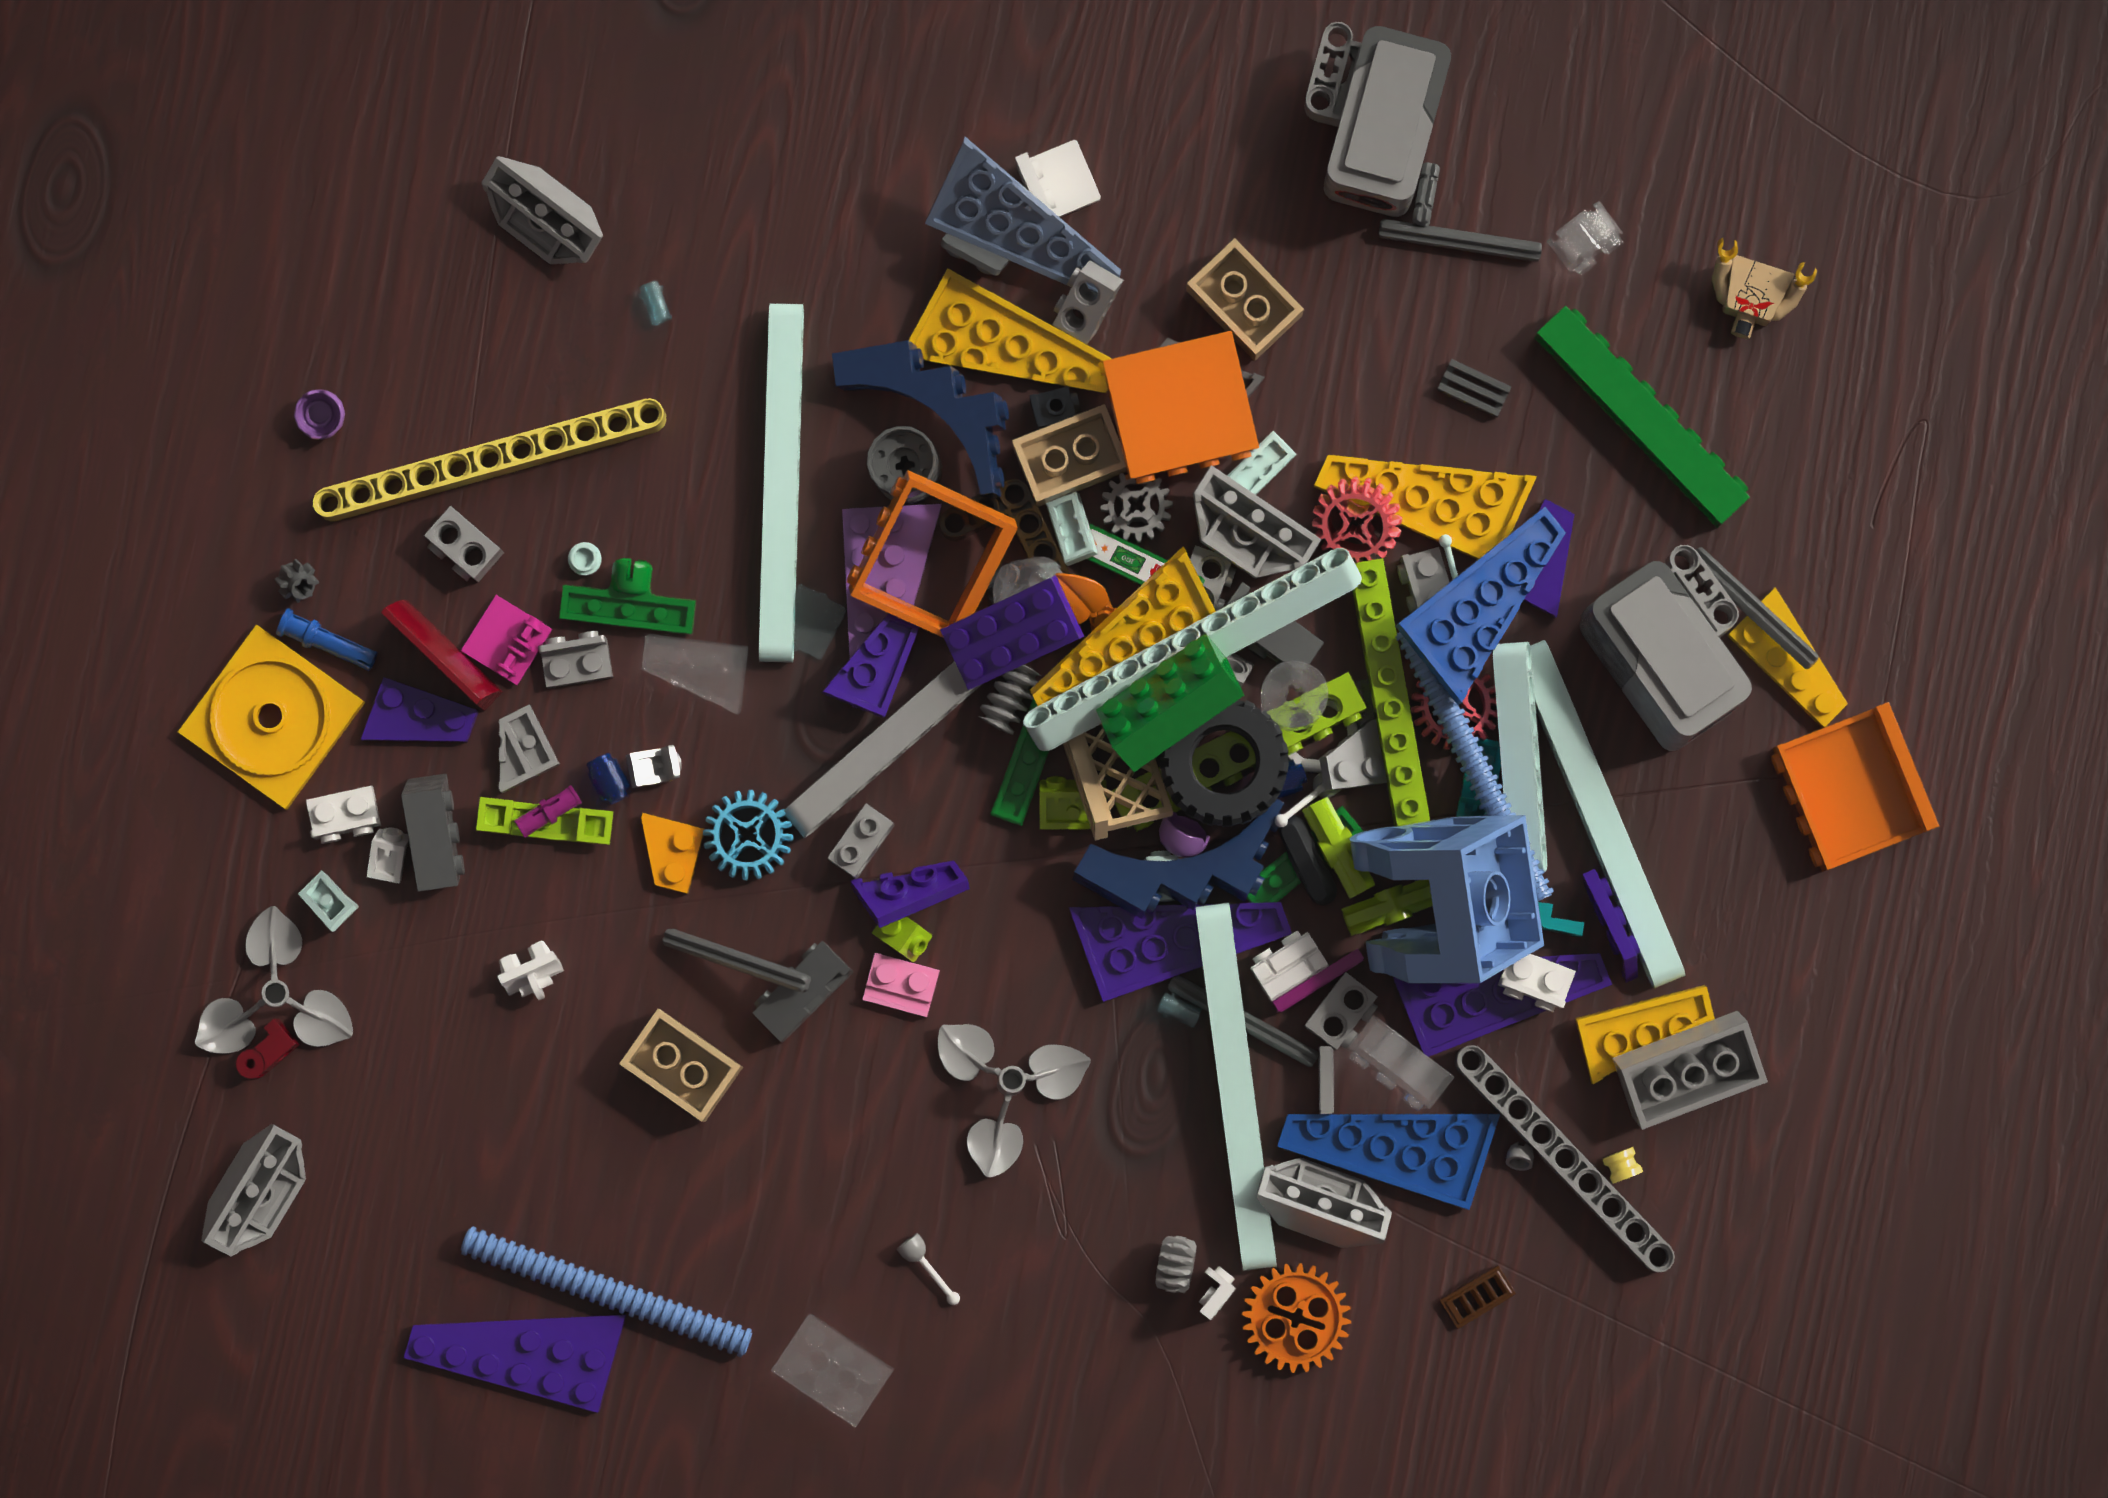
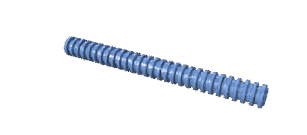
M1400 632L1397 633L1395 638L1397 641H1401L1402 645H1400V648L1406 651L1405 658L1410 659L1411 664L1409 666L1411 669H1415L1416 673L1414 676L1421 681L1418 685L1420 688L1424 687L1425 692L1423 695L1424 697H1429L1428 705L1434 707L1435 710L1432 713L1434 716H1438L1439 720L1437 723L1443 726L1442 733L1443 735L1447 734L1448 739L1446 741L1448 744H1452L1453 748L1451 751L1458 756L1455 760L1457 763L1461 762L1463 767L1460 770L1461 772H1466L1465 780L1466 782H1471L1472 786L1469 788L1471 791L1475 790L1476 796L1474 798L1476 801H1480L1481 805H1479L1480 810L1484 809L1486 813L1483 816L1516 815L1515 812L1511 813L1509 809L1512 807L1511 803H1506L1505 801L1507 795L1506 793L1502 794L1500 789L1503 787L1501 784H1497V775H1493L1491 772L1493 770L1492 765L1488 766L1486 762L1488 757L1482 754L1483 747H1479L1477 744L1479 738L1474 737L1472 734L1475 731L1474 728H1469L1468 726L1469 718H1464L1463 716L1465 710L1463 708L1460 709L1459 705L1456 704ZM1531 850L1537 899L1540 901L1552 895L1551 893L1554 890L1553 888H1548L1547 883H1549L1548 878L1544 879L1542 874L1545 872L1543 869H1539L1538 864L1540 862L1538 859H1534L1533 855L1535 852Z
M474 1226L468 1229L461 1246V1254L464 1256L471 1254L472 1259L479 1257L483 1263L490 1261L491 1266L495 1267L498 1264L501 1265L502 1270L509 1268L513 1274L520 1272L521 1277L531 1276L530 1280L535 1281L539 1279L540 1284L550 1283V1287L553 1289L558 1286L562 1292L569 1290L572 1296L576 1293L580 1294L579 1297L581 1299L588 1297L591 1303H594L596 1300L602 1307L607 1304L610 1310L617 1308L621 1314L626 1311L629 1313V1317L633 1318L636 1315L639 1316L640 1321L647 1319L651 1325L654 1322L658 1323L659 1328L669 1327L668 1331L670 1332L677 1330L678 1335L688 1334L689 1339L696 1337L700 1343L707 1341L708 1346L718 1345L719 1350L723 1348L728 1349L727 1353L737 1352V1356L740 1358L745 1355L753 1334L750 1328L743 1330L742 1325L738 1324L735 1327L732 1326L731 1321L724 1323L720 1317L713 1319L710 1313L707 1316L702 1315L703 1311L698 1310L694 1312L691 1306H688L687 1309L683 1308L682 1303L679 1302L675 1305L672 1299L664 1301L661 1295L656 1298L653 1296V1292L649 1291L646 1294L643 1293L642 1288L635 1290L631 1284L628 1287L624 1286L623 1281L616 1283L612 1277L605 1279L604 1274L600 1273L597 1276L594 1275L593 1270L586 1272L582 1266L575 1268L574 1263L567 1265L563 1259L556 1261L555 1256L551 1255L548 1258L545 1257L544 1252L537 1254L533 1248L526 1250L525 1245L515 1246L516 1242L511 1241L507 1243L506 1238L496 1239V1235L493 1233L488 1236L484 1230L477 1232Z

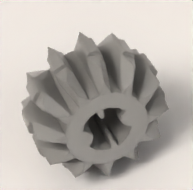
M1167 1236L1163 1240L1155 1283L1157 1288L1171 1293H1185L1189 1289L1197 1246L1195 1241L1181 1236Z

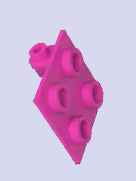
M495 595L461 651L515 685H518L538 654V646L544 644L553 629L498 595Z

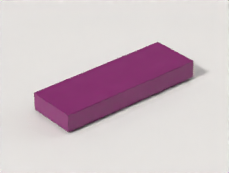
M1357 948L1274 1000L1272 1005L1277 1013L1283 1012L1361 963L1364 957Z

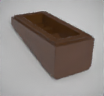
M1495 1265L1442 1298L1440 1302L1456 1328L1459 1329L1516 1295L1499 1265ZM1492 1277L1503 1292L1498 1296L1488 1282V1279ZM1480 1284H1482L1491 1299L1487 1303H1485L1476 1288ZM1468 1291H1470L1479 1305V1308L1473 1310L1464 1295ZM1457 1298L1468 1313L1463 1318L1452 1302Z

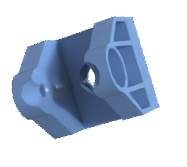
M1525 815L1450 817L1397 827L1372 829L1355 834L1350 838L1355 870L1370 871L1392 880H1429L1436 924L1383 931L1382 939L1366 941L1370 971L1385 973L1407 983H1481L1544 946Z

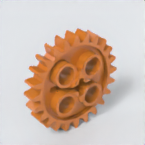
M1298 1263L1295 1272H1291L1289 1265L1284 1264V1274H1279L1275 1268H1271L1273 1277L1271 1280L1261 1275L1259 1278L1263 1287L1261 1289L1256 1286L1250 1287L1256 1294L1255 1299H1244L1252 1308L1250 1311L1242 1312L1243 1316L1251 1318V1322L1245 1324L1242 1328L1243 1330H1253L1254 1333L1247 1339V1342L1259 1343L1254 1351L1256 1355L1264 1351L1267 1352L1266 1364L1270 1363L1274 1358L1278 1359V1370H1281L1285 1363H1289L1291 1373H1295L1297 1364H1302L1304 1371L1309 1372V1362L1312 1361L1321 1368L1322 1362L1320 1357L1324 1355L1328 1359L1333 1360L1330 1349L1334 1347L1342 1350L1343 1347L1337 1339L1338 1337L1349 1336V1334L1341 1330L1342 1325L1351 1324V1320L1342 1317V1313L1351 1308L1347 1305H1340L1339 1302L1346 1296V1293L1335 1294L1334 1290L1339 1283L1338 1281L1330 1284L1325 1283L1328 1277L1326 1271L1319 1277H1316V1266L1312 1265L1308 1273H1304L1302 1263ZM1285 1286L1291 1287L1295 1292V1300L1288 1306L1279 1304L1276 1298L1278 1290ZM1314 1298H1322L1327 1303V1311L1320 1317L1312 1316L1308 1309L1310 1301ZM1274 1306L1291 1313H1295L1296 1309L1300 1308L1302 1309L1301 1315L1303 1317L1323 1323L1325 1328L1320 1330L1303 1323H1298L1296 1327H1292V1321L1289 1318L1269 1312L1268 1307ZM1274 1318L1280 1319L1284 1323V1332L1277 1338L1268 1336L1265 1330L1267 1322ZM1303 1330H1311L1316 1335V1343L1309 1349L1301 1348L1297 1341L1298 1335Z

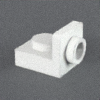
M397 828L378 829L371 844L367 877L400 883L403 875L406 849L409 845L408 834H404Z

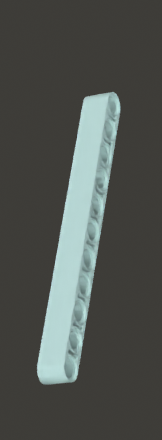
M770 303L759 662L793 663L804 328L803 304Z
M1333 549L1035 707L1025 715L1023 724L1039 750H1052L1100 725L1101 721L1096 710L1108 699L1117 696L1131 686L1134 681L1147 675L1157 668L1161 662L1170 659L1184 649L1191 641L1197 640L1205 633L1225 657H1228L1352 591L1360 584L1362 580L1361 574L1347 549Z
M1545 640L1530 645L1536 713L1604 875L1610 885L1617 906L1621 908L1624 914L1627 930L1630 935L1633 934L1641 952L1638 956L1645 973L1655 989L1684 977V967L1550 648Z
M1229 903L1196 907V916L1243 1271L1277 1267L1271 1216L1256 1198L1264 1171L1230 905Z

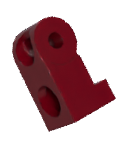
M273 1019L263 1027L269 1035L254 1049L245 1050L237 1057L236 1069L240 1075L249 1079L261 1078L301 1045L280 1019Z

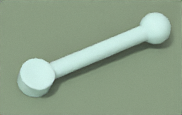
M1445 534L1439 538V543L1444 547L1453 580L1458 576L1450 547L1452 538Z

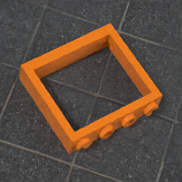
M907 470L903 478L898 477L891 490V495L894 497L889 507L883 506L876 520V525L879 527L874 537L870 535L867 537L861 550V554L864 557L859 566L854 565L846 583L850 584V596L943 637L940 629L975 613L1018 527L1014 518ZM913 487L997 525L949 621L865 583Z

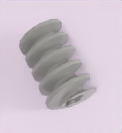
M1026 665L1001 675L1006 683L996 681L993 685L999 694L989 693L987 695L992 706L982 704L980 707L986 717H978L1007 734L1013 735L1014 730L1008 723H1020L1021 719L1015 711H1027L1028 708L1024 705L1022 699H1034L1028 689L1038 683L1035 677L1041 676Z

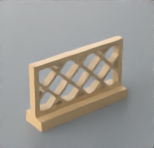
M1104 728L1101 729L1097 737L1084 732L1063 744L1094 840L1108 838V831L1173 816V809L1156 759L1154 758L1141 767L1152 774L1147 785L1132 778L1135 772L1131 769L1125 775L1111 768L1117 757H1121L1115 752L1111 744L1102 741L1106 734ZM1097 747L1112 754L1105 765L1092 758V754ZM1106 774L1121 781L1115 792L1102 787L1101 782ZM1127 784L1142 791L1136 802L1120 795ZM1149 794L1159 799L1163 807L1150 810L1141 804ZM1115 802L1131 809L1127 816L1112 818L1110 810Z

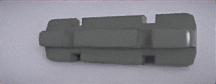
M1426 162L1422 165L1421 179L1419 181L1412 219L1415 225L1425 227L1430 224L1431 210L1433 209L1440 172L1438 164Z

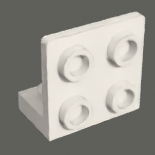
M1076 140L1029 158L1027 152L1015 157V166L1024 187L1059 217L1100 201V193Z

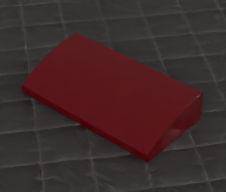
M408 600L394 602L381 611L399 631L484 711L503 693L493 681Z

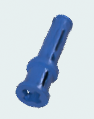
M290 608L286 609L277 627L276 635L280 637L286 635L302 642V647L312 648L314 646L358 665L367 671L372 669L378 655L377 651L363 647L321 628V624L315 619L309 621L293 614V610Z

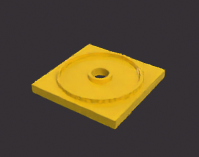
M256 624L178 733L287 810L365 704V701ZM268 704L277 705L282 712L281 722L273 728L263 727L258 718L260 710Z

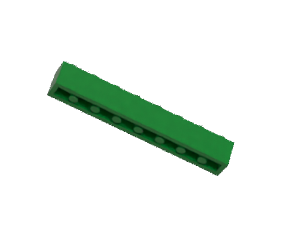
M1565 305L1536 333L1534 339L1718 529L1750 498L1746 493L1748 487L1737 476L1732 478L1723 469L1725 463L1714 452L1709 454L1700 445L1702 440L1691 428L1687 430L1683 428L1677 421L1679 419L1678 414L1668 404L1662 406L1654 397L1656 395L1655 390L1646 381L1642 380L1639 382L1631 374L1633 371L1631 365L1623 357L1619 356L1616 358L1608 350L1610 347L1608 341L1600 333L1596 332L1593 334L1585 326L1587 320L1575 308L1570 310Z

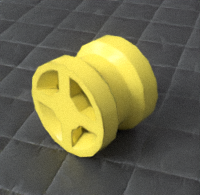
M1633 1147L1602 1158L1604 1165L1608 1166L1611 1171L1610 1180L1612 1184L1643 1172L1641 1165L1637 1164L1634 1159L1635 1150Z

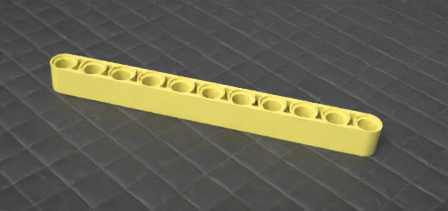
M651 398L642 399L325 487L314 495L313 507L325 520H342L660 431L665 426L666 413L658 401ZM648 408H654L659 411L658 419L653 423L642 421V414ZM616 417H623L627 420V425L621 432L610 430V423ZM584 426H591L595 429L594 436L588 441L578 439V432ZM552 435H560L563 438L562 445L556 450L546 448V441ZM524 443L530 445L531 451L526 458H515L514 450L518 445ZM494 452L498 454L499 459L495 466L491 468L483 467L482 460L487 453ZM457 461L465 462V473L459 477L451 476V466ZM425 470L433 471L434 480L432 483L426 486L420 485L418 482L419 475ZM393 479H400L402 481V488L399 493L388 494L386 490L387 484ZM368 488L370 490L369 499L364 503H356L354 496L357 490ZM337 497V508L332 512H324L322 505L325 499Z

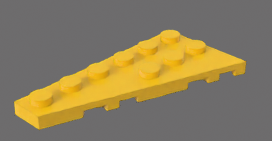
M948 268L909 339L917 348L921 349L923 360L1102 393H1107L1108 391L1105 376H1101L1098 363L1112 358Z
M1328 455L1314 487L1327 492V488L1330 485L1338 488L1340 479L1346 480L1350 486L1353 477H1358L1359 485H1363L1366 478H1370L1372 482L1371 488L1376 489L1379 483L1384 486L1381 491L1383 496L1386 493L1392 492L1393 498L1389 504H1399L1400 509L1395 515L1402 517L1400 526L1436 542H1439V538L1442 535L1447 534L1452 538L1450 545L1452 549L1478 560L1512 533L1537 476L1511 475L1502 472L1492 473L1463 468L1423 464L1413 465L1394 461L1384 462ZM1351 499L1359 506L1369 504V502L1361 499Z
M1184 546L1030 689L1038 706L1216 612Z

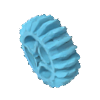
M748 790L747 800H743L740 791H736L734 793L735 803L732 804L730 799L724 796L722 800L727 807L723 811L717 805L712 807L714 812L719 814L717 820L710 816L706 817V822L714 825V829L703 830L704 836L713 837V841L704 843L705 849L716 848L717 851L712 853L709 859L711 861H716L720 857L723 859L718 865L720 871L725 870L728 865L732 866L729 871L730 877L735 878L738 870L741 869L743 880L749 879V870H754L755 877L761 879L762 873L760 868L765 866L767 872L772 874L774 869L769 864L770 862L775 860L779 865L784 864V860L778 856L779 851L790 854L791 849L782 845L783 841H793L794 836L783 834V830L789 829L793 825L791 821L781 823L780 819L785 817L786 813L785 809L779 810L777 813L774 812L779 804L776 799H773L768 806L765 805L767 800L766 793L762 792L758 801H754L755 794L753 790ZM745 808L761 810L759 815L749 822H741L732 816L736 811ZM769 818L774 823L776 833L772 848L761 837V831ZM724 823L729 825L735 832V840L727 853L721 841ZM738 824L746 830L754 827L757 832L753 834L757 836L756 840L762 845L758 846L754 841L751 842L749 840L742 843L740 838L743 836L735 825ZM748 848H755L765 855L754 862L735 860L739 854H742Z

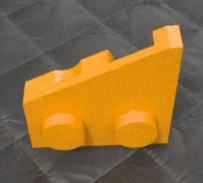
M642 813L641 819L655 885L688 894L704 837V829Z

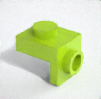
M904 917L881 928L877 925L872 932L873 935L912 962H915L919 955L926 950L932 938L929 932L908 917Z

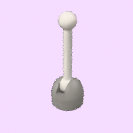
M1320 772L1313 781L1314 791L1285 814L1277 815L1274 820L1275 824L1278 827L1286 826L1288 819L1317 796L1322 798L1328 796L1330 798L1340 790L1325 791L1322 772Z
M918 1233L912 1235L896 1249L907 1261H919L946 1294L947 1302L950 1305L959 1303V1294L949 1289L924 1258L926 1245Z

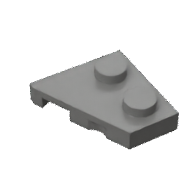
M530 704L499 719V789L501 793L511 790L560 765Z
M1376 719L1361 724V728L1352 735L1345 737L1338 743L1336 748L1329 750L1319 758L1325 791L1387 783Z

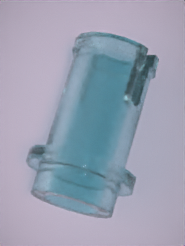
M653 281L639 287L641 293L638 296L640 299H644L652 325H658L672 319L662 294L664 287L659 286L658 281Z
M1173 992L1171 995L1164 993L1157 1008V1011L1162 1013V1017L1165 1018L1167 1015L1192 1028L1195 1026L1202 1010L1200 1007L1193 1006L1176 998Z

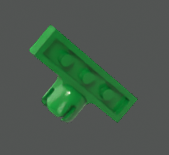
M621 558L616 560L612 566L611 584L607 589L563 585L560 609L561 619L686 634L693 633L696 600L653 594L650 589L653 568L647 561L639 559L635 561L633 578H630L632 559Z

